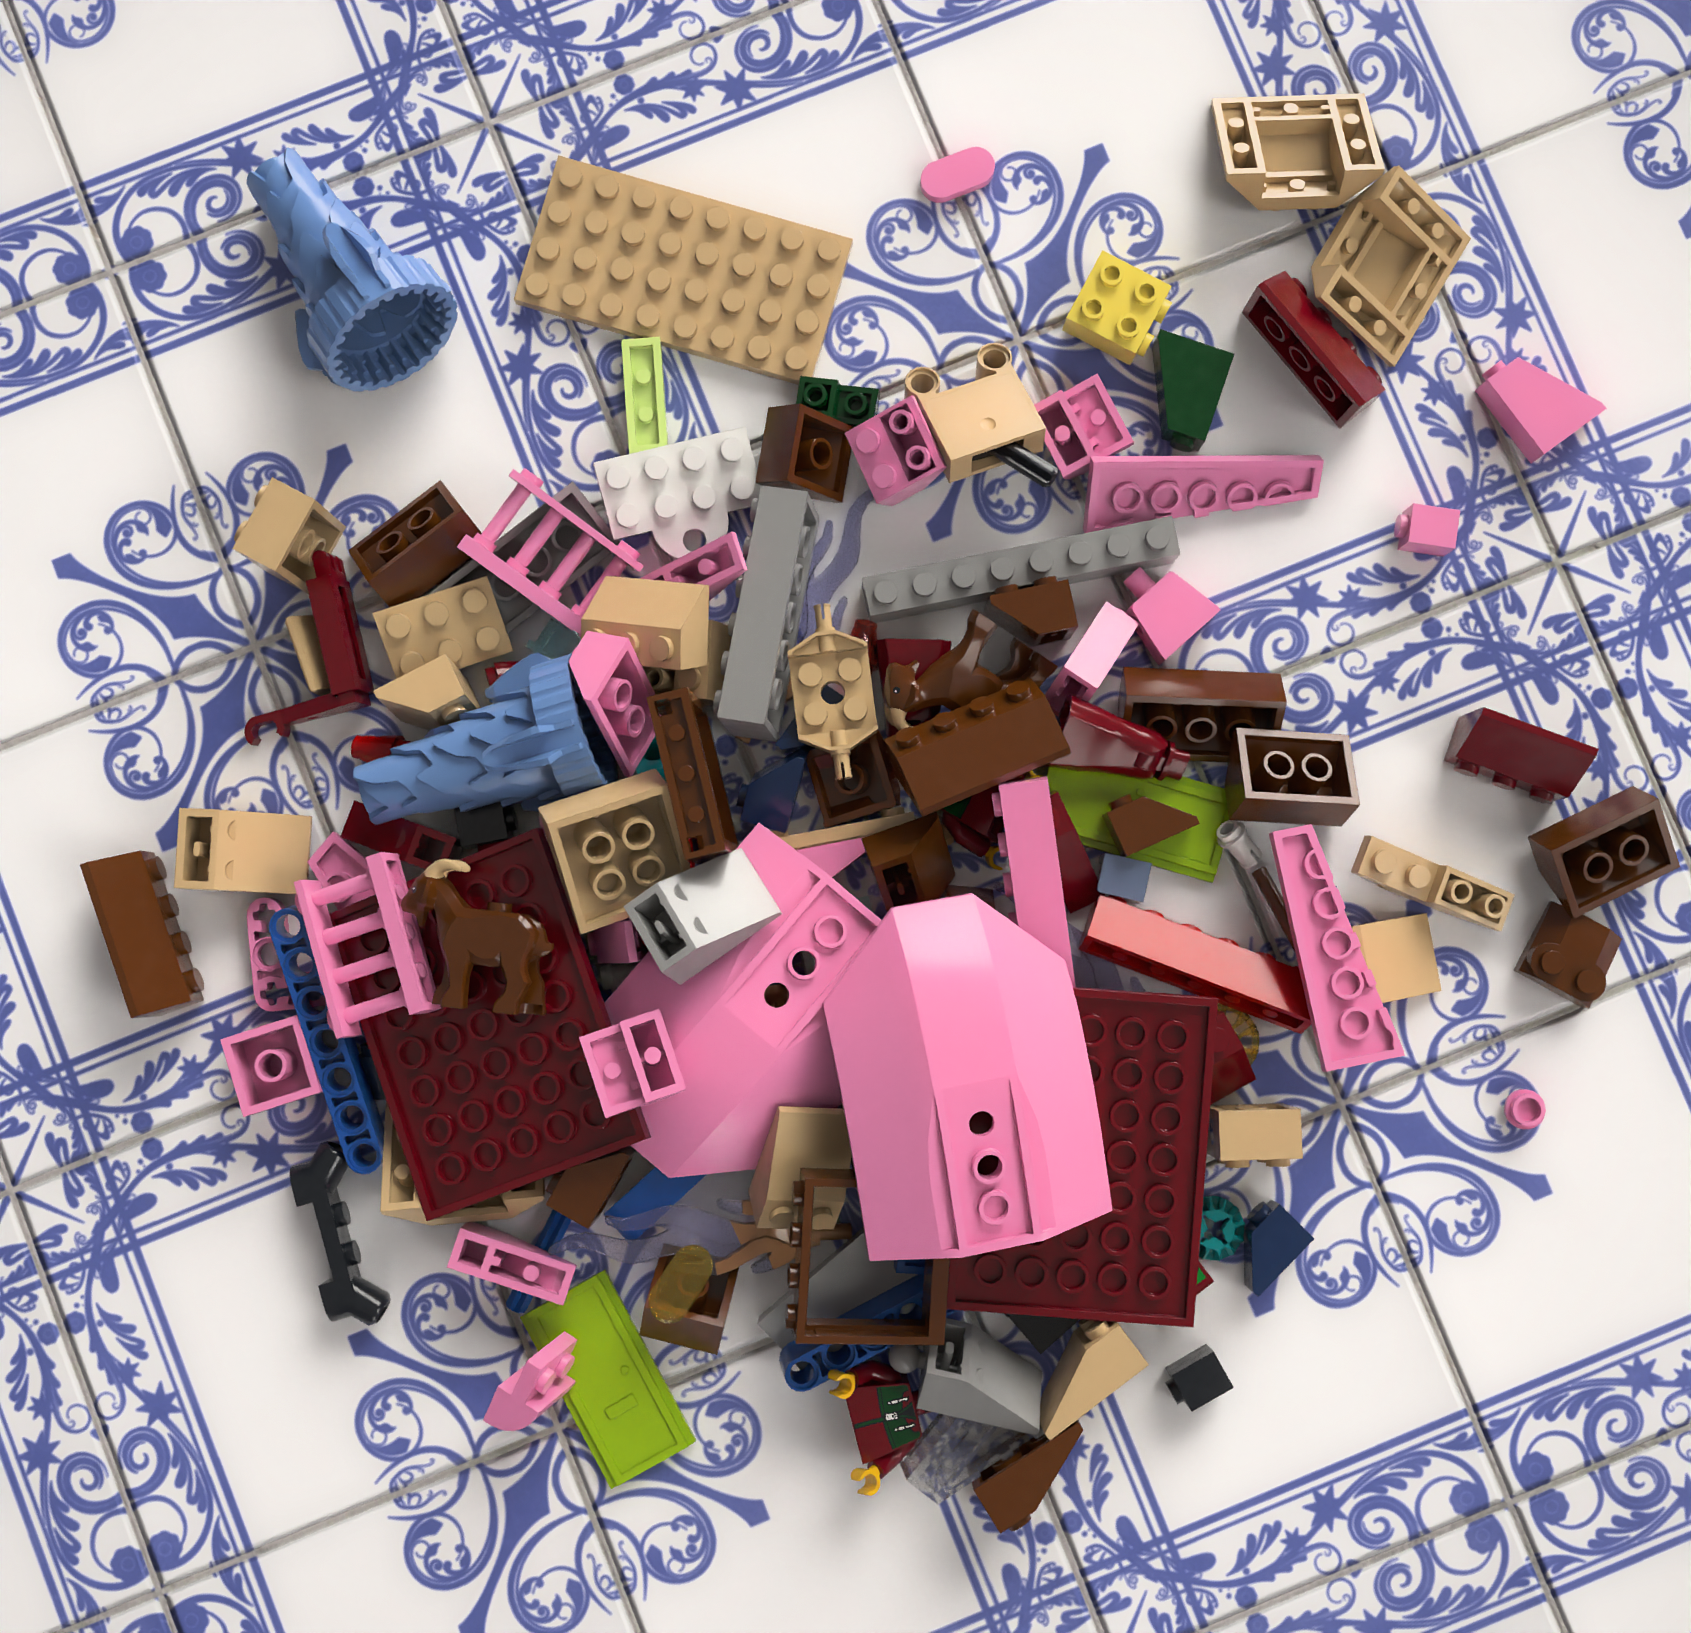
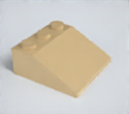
M656 769L538 807L545 834L580 934L629 918L623 907L657 882L691 869L689 861H686L684 858L667 783Z

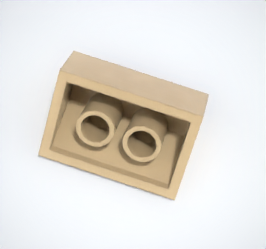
M605 576L581 618V640L587 631L629 638L642 666L672 670H686L707 666L709 585Z

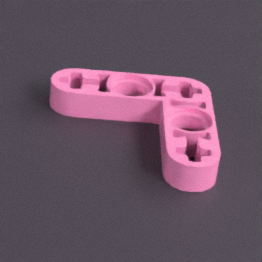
M262 897L253 901L247 910V928L255 1001L265 1011L293 1010L295 1007L291 996L277 998V1005H275L273 999H267L266 991L272 990L274 982L277 989H286L288 986L279 961L272 966L262 961L261 951L263 947L273 943L271 937H259V932L268 933L266 921L259 920L258 915L265 911V905H267L269 910H275V912L286 907L275 898ZM288 915L284 921L287 932H289ZM323 995L315 1001L309 999L312 1007L326 1005Z

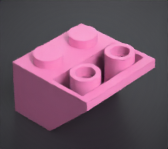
M913 395L845 432L877 504L894 506L924 490L947 468Z

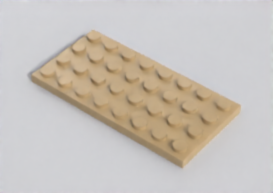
M558 155L514 301L520 306L632 338L660 337L661 345L664 347L799 385L800 376L814 377L853 246V239Z

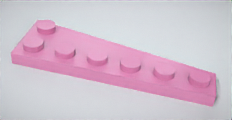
M1319 455L1090 456L1083 531L1088 533L1168 516L1178 518L1193 515L1195 518L1209 516V512L1231 509L1234 512L1252 509L1259 505L1270 506L1318 498L1324 460Z
M1312 824L1269 833L1322 1071L1328 1072L1405 1056L1388 1010L1383 1006L1375 987L1377 984L1371 969H1368L1360 950L1361 944L1357 934L1351 928L1344 910L1346 907L1339 890L1333 883V875Z

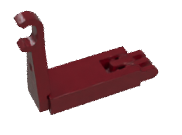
M322 550L315 551L312 555L316 578L306 580L331 693L252 717L248 720L244 729L245 738L250 745H259L262 739H260L258 731L261 726L275 723L277 726L276 733L282 737L289 738L290 726L371 706L369 695L374 694V686L350 583L347 581L342 559Z

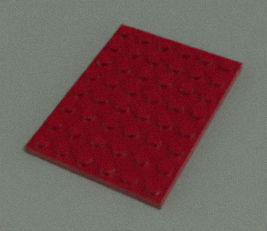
M534 828L460 859L470 866V872L452 871L448 874L447 878L455 886L460 896L472 908L487 910L488 902L513 904L512 912L530 914L543 924L547 932L548 941L554 943L553 951L541 957L539 963L540 974L545 983L546 1015L525 1013L513 1015L492 1012L495 1001L505 991L506 980L501 967L474 965L470 976L467 1008L441 1007V1009L429 1013L409 1015L408 1009L402 1006L360 1020L426 1221L439 1218L651 1138L641 1107L605 1118L579 1037L608 1028L612 1024L543 828ZM416 878L406 882L408 890L410 889ZM376 894L329 913L332 926L335 927L376 913L379 908ZM431 910L425 926H419V930L437 989L442 983L445 958L437 936L434 910ZM384 928L337 943L343 966L387 952L390 947ZM394 967L348 982L354 1005L399 991L401 986L397 969Z
M1073 987L1095 1090L1112 1211L1044 1241L963 1258H950L947 1309L1193 1328L1218 998ZM985 1111L975 1113L969 1121L970 1130L975 1134H983L992 1126V1117ZM986 1155L981 1158L977 1166L978 1173L982 1175L993 1173L998 1167V1157Z

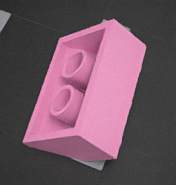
M587 631L579 645L573 650L568 662L582 696L624 776L631 777L655 737L646 697L656 694L629 638Z

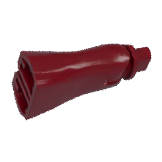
M885 638L876 640L882 696L886 669L889 664L896 662L901 665H908L917 660L919 666L915 674L916 680L932 663L951 650L952 642L942 639ZM942 705L929 706L915 712H909L906 714L905 720L911 724L910 726H917L933 719L939 714ZM885 715V730L888 738L895 735L899 730L888 722Z
M1070 694L1065 698L1059 713L1058 723L1070 747L1071 754L1045 764V766L1076 771L1109 773L1137 779H1153L1155 776V779L1160 781L1165 777L1180 781L1189 762L1190 753L1175 748V742L1166 740L1161 734L1150 728L1125 720Z

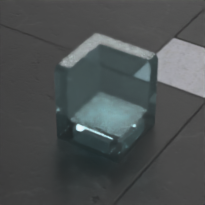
M551 618L536 642L534 643L529 639L525 647L533 654L538 652L550 659H555L571 654L579 645L581 637L576 631L569 630Z

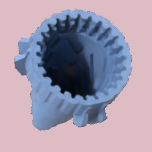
M287 147L285 152L279 157L270 158L263 162L255 172H249L246 184L276 232L279 253L294 277L292 279L293 286L305 303L306 309L295 311L298 348L302 360L309 370L322 371L332 383L352 391H373L381 387L386 388L394 385L398 381H403L414 372L422 369L428 361L438 354L439 350L445 346L457 321L458 312L456 309L458 306L451 293L452 289L439 277L430 264H427L420 257L415 258L413 255L407 254L402 256L397 251L393 253L376 229L371 228L368 230L362 220L337 198L324 178L320 181L315 178L295 150Z
M538 652L530 654L517 662L491 686L485 689L486 698L493 704L458 714L460 721L431 729L423 739L390 748L392 755L354 767L353 778L358 783L361 799L369 814L370 821L378 825L416 813H431L458 807L460 812H465L500 801L502 807L522 802L521 806L524 811L539 812L538 807L618 781L615 757L582 696L568 662L572 653L555 659H550Z

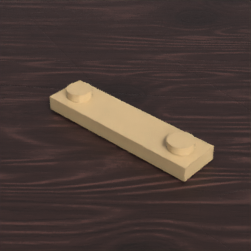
M896 807L881 811L882 818L794 835H789L788 829L786 833L779 831L771 832L795 850L867 837L915 820L914 812L905 813L904 807Z

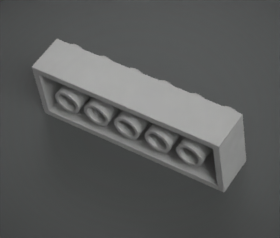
M761 486L759 498H754L751 504L750 520L754 522L752 535L746 536L743 545L744 560H747L746 566L748 570L739 576L736 582L735 593L736 597L739 598L737 613L732 612L729 618L728 634L732 636L730 650L724 651L722 656L721 674L725 676L722 690H717L715 693L713 711L732 736L777 742L790 680L787 651L795 647L797 642L819 515L808 491Z

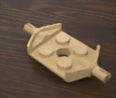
M824 603L825 619H822L821 605L813 606L817 627L815 633L787 651L798 740L801 743L830 753L834 761L835 780H843L841 764L844 766L845 779L852 778L849 759L851 750L877 733L878 725L867 641L835 630V627L832 626L831 605ZM831 683L840 685L845 693L843 700L837 704L826 703L821 696V692L826 685Z

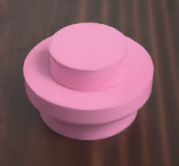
M1519 1089L1512 1092L1504 1104V1113L1510 1124L1520 1129L1537 1127L1543 1121L1546 1112L1545 1103L1540 1095L1527 1089Z

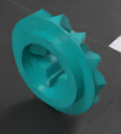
M1219 1196L1203 1197L1202 1216L1205 1215L1215 1223L1220 1220L1223 1221V1225L1219 1229L1224 1240L1221 1241L1213 1235L1201 1239L1208 1230L1205 1224L1206 1221L1202 1217L1199 1257L1206 1260L1220 1261L1235 1254L1236 1249L1244 1241V1227L1246 1224L1239 1209L1229 1200Z

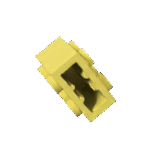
M1102 250L1069 311L1062 330L1131 365L1136 354L1144 357L1154 335L1148 333L1154 320L1162 323L1172 304L1166 297L1172 286Z

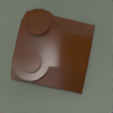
M879 730L851 750L849 759L852 778L845 779L844 766L841 764L843 780H835L834 761L830 753L817 748L809 751L806 763L823 816L824 828L833 827L901 805L899 782L896 778L885 741Z
M1549 901L1514 971L1574 1004L1589 1009L1592 1002L1598 999L1605 991V976L1622 939L1611 929L1585 915L1573 919L1569 916L1563 905Z

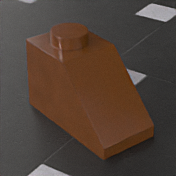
M1130 794L1108 803L1111 811L1102 815L1121 857H1127L1200 824L1197 816L1144 796L1133 801Z

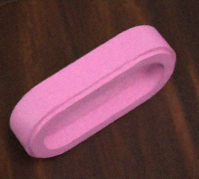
M970 147L931 162L924 168L921 174V191L928 200L935 203H944L988 185L993 178L995 169L994 159L986 149Z

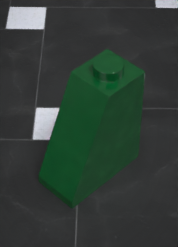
M1160 329L1152 347L1161 437L1163 440L1169 441L1170 446L1179 451L1191 452L1192 449L1199 451L1210 429L1234 354Z

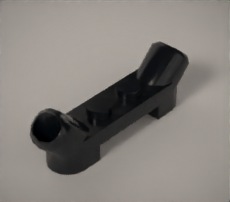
M332 1141L320 1143L311 1161L291 1166V1187L297 1207L313 1203L333 1277L318 1286L328 1318L331 1322H335L352 1316L370 1326L379 1322L388 1308L391 1298L387 1291L363 1279L360 1275L358 1264L361 1263L360 1249L355 1240L351 1241L347 1227L351 1222L350 1212L346 1202L340 1201L337 1186L345 1174L348 1164L341 1145Z

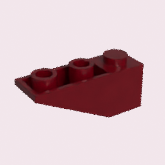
M355 800L340 836L378 852L397 853L401 861L425 870L432 863L440 859L458 860L462 851L459 838L404 818L375 825L370 821L364 804Z

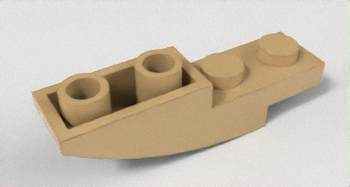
M1364 835L1351 873L1377 883V886L1495 931H1502L1515 894L1450 866L1438 865L1374 836Z

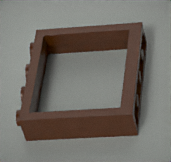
M688 687L646 697L685 860L701 865L736 850L739 842L706 705ZM696 837L699 850L692 852L689 839Z
M800 1168V1181H793L792 1205L798 1206L797 1222L790 1223L789 1233L790 1247H796L795 1263H788L787 1285L788 1288H793V1304H786L785 1328L791 1329L795 1343L944 1345L950 1258L925 1259L921 1319L807 1318L814 1187L857 1188L854 1169Z

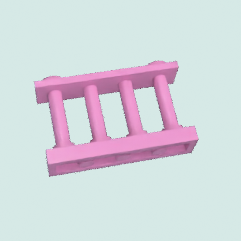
M526 468L521 473L513 469L508 476L518 483L482 534L477 532L474 538L466 534L457 548L581 637V618L605 576L620 577L628 565L640 572L644 565L637 561L640 553L623 540L620 541L618 546L549 496L540 489L544 482ZM532 493L548 505L550 509L514 558L510 556L507 562H505L493 553L497 548L494 543ZM565 518L582 530L583 533L548 581L545 582L543 580L538 586L526 577L530 571L527 567L561 520ZM598 542L615 556L580 605L575 604L570 610L558 601L562 595L559 591L594 543Z
M379 852L367 856L368 869L366 874L322 888L321 882L318 880H298L294 882L296 890L295 904L298 911L303 915L328 1008L327 1022L335 1033L336 1039L362 1035L359 1025L360 1020L402 1006L408 1009L409 1015L425 1014L441 1009L439 1004H432L436 987L416 916L404 912L400 906L402 899L409 890L397 853ZM369 889L375 891L379 904L376 913L335 927L332 926L327 904ZM380 928L386 930L390 944L387 952L343 966L338 942ZM391 967L397 969L401 983L399 991L354 1005L348 984L349 981Z

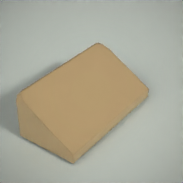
M303 615L285 618V624L309 691L319 696L331 693L314 616Z

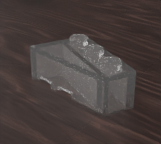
M938 1414L922 1433L923 1437L917 1440L916 1446L900 1462V1466L906 1480L938 1505L981 1476L980 1472L1000 1459L1006 1460L1014 1454L1013 1450L1031 1438L1037 1439L1045 1433L1041 1425L1039 1426L1038 1436Z

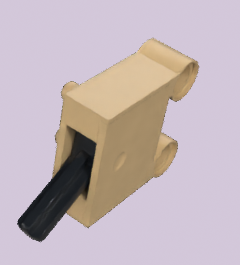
M995 342L982 346L977 355L975 381L940 392L939 375L931 368L916 367L906 375L904 399L911 395L915 397L947 466L943 472L949 483L1004 464L1014 468L1042 487H1050L1058 475L1057 467L1036 455V453L1043 451L1046 426L1012 366V353L1007 346Z

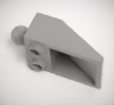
M946 1318L944 1345H925L923 1352L920 1351L917 1345H893L891 1347L889 1362L894 1370L900 1373H910L917 1368L921 1369L917 1409L1038 1436L1042 1371L975 1325Z

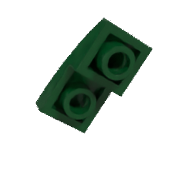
M800 376L796 404H803L852 427H856L877 415L880 391L876 388L840 385L839 381L835 379Z

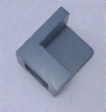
M1108 853L1101 854L1099 863H1102L1096 888L1097 892L1120 897L1128 902L1143 903L1152 863Z

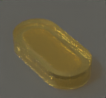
M698 1245L685 1246L675 1254L649 1295L650 1311L658 1321L675 1323L687 1314L712 1275L713 1261L706 1249Z

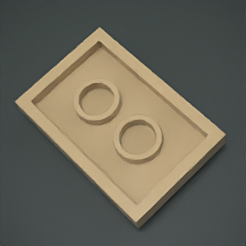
M487 575L372 613L396 679L444 654L449 657L458 669L514 651Z

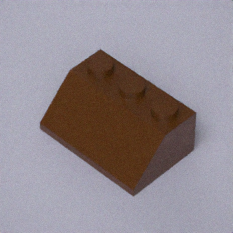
M440 480L348 551L367 582L389 607L419 598L434 585L446 581L451 572L465 561L472 560L470 556L457 548V546L466 534L474 538L477 532L479 534H482V532Z
M1236 727L1233 731L1225 779L1229 820L1342 827L1360 806L1349 735Z
M1634 786L1527 837L1539 872L1573 919L1680 867L1659 799Z

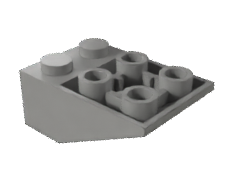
M742 848L657 882L623 906L661 973L680 985L783 914Z

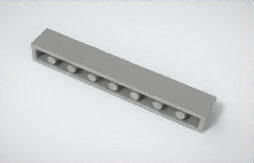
M1168 516L863 577L862 589L869 623L874 624L988 601L990 595H995L994 590L996 588L1011 584H1017L1018 589L1033 587V581L1044 577L1056 576L1057 581L1068 579L1069 584L1133 572L1139 567L1148 569L1173 564L1180 555V549L1173 517Z

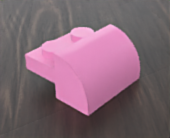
M1098 373L1064 392L1061 389L1034 404L1046 426L1044 442L1064 479H1072L1089 472L1090 456H1114L1134 445V441Z
M660 1009L620 1021L619 1024L579 1037L605 1118L660 1101L686 1090Z
M564 1331L528 1359L521 1369L497 1387L483 1421L500 1430L516 1431L523 1429L569 1392L576 1382L567 1376V1373L575 1360L571 1353L578 1339Z

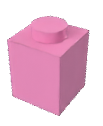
M1413 503L1402 514H1399L1396 519L1394 536L1399 538L1397 550L1444 557L1456 548L1460 510Z

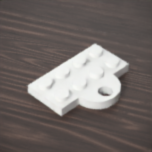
M746 426L593 463L613 541L651 532L658 547L674 559H678L691 552L683 544L684 534L689 530L701 532L705 538V545L726 535L729 525L728 513L750 508L753 499L759 498L761 485L755 483L757 469Z

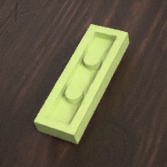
M660 337L622 339L629 454L668 445Z

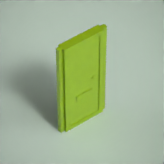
M1048 767L1046 776L1048 778L1049 792L1055 790L1059 793L1083 846L1120 856L1102 815L1111 811L1108 803L1128 794L1131 795L1133 801L1144 796L1197 816L1200 824L1131 854L1126 858L1152 863L1151 866L1213 883L1223 848L1218 844L1216 832L1222 823L1229 820L1225 788L1183 776L1180 781L1167 777L1160 781L1155 779V776L1153 779H1137L1109 773Z
M606 1269L571 1287L563 1306L546 1301L520 1317L538 1352L564 1331L578 1339L571 1353L575 1360L567 1373V1376L576 1382L571 1390L562 1398L611 1489L625 1483L696 1442L692 1430L645 1342L639 1335V1331Z

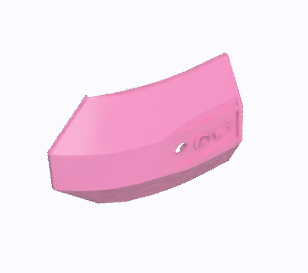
M760 823L753 828L736 850L739 848L744 850L783 914L681 985L661 973L651 953L648 951L604 1003L612 1026L619 1024L620 1021L660 1009L686 1090L660 1101L640 1106L651 1138L630 1146L668 1178L754 1170L757 1167L778 1106L838 1108L842 1103L822 1003L879 925L881 919L825 871ZM799 951L810 953L815 961L813 971L805 976L797 974L792 967V959ZM772 983H780L788 991L787 1002L778 1008L769 1006L764 998L766 988Z
M972 893L891 907L822 1003L841 1093L869 1261L963 1258L1044 1241L1111 1212L1112 1204L1095 1090L1079 1010L1065 960ZM980 1111L988 1112L992 1117L991 1128L983 1134L973 1133L969 1127L971 1117ZM986 1155L997 1156L998 1167L993 1173L989 1175L978 1173L977 1166L981 1158Z

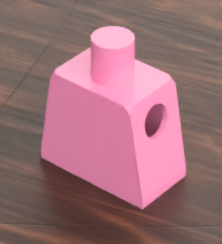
M1139 567L1123 582L1138 599L1129 607L1126 613L1139 622L1135 630L1158 665H1161L1220 611L1217 605L1172 571H1169L1155 583Z

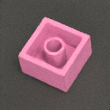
M297 1015L220 1039L243 1117L323 1093Z

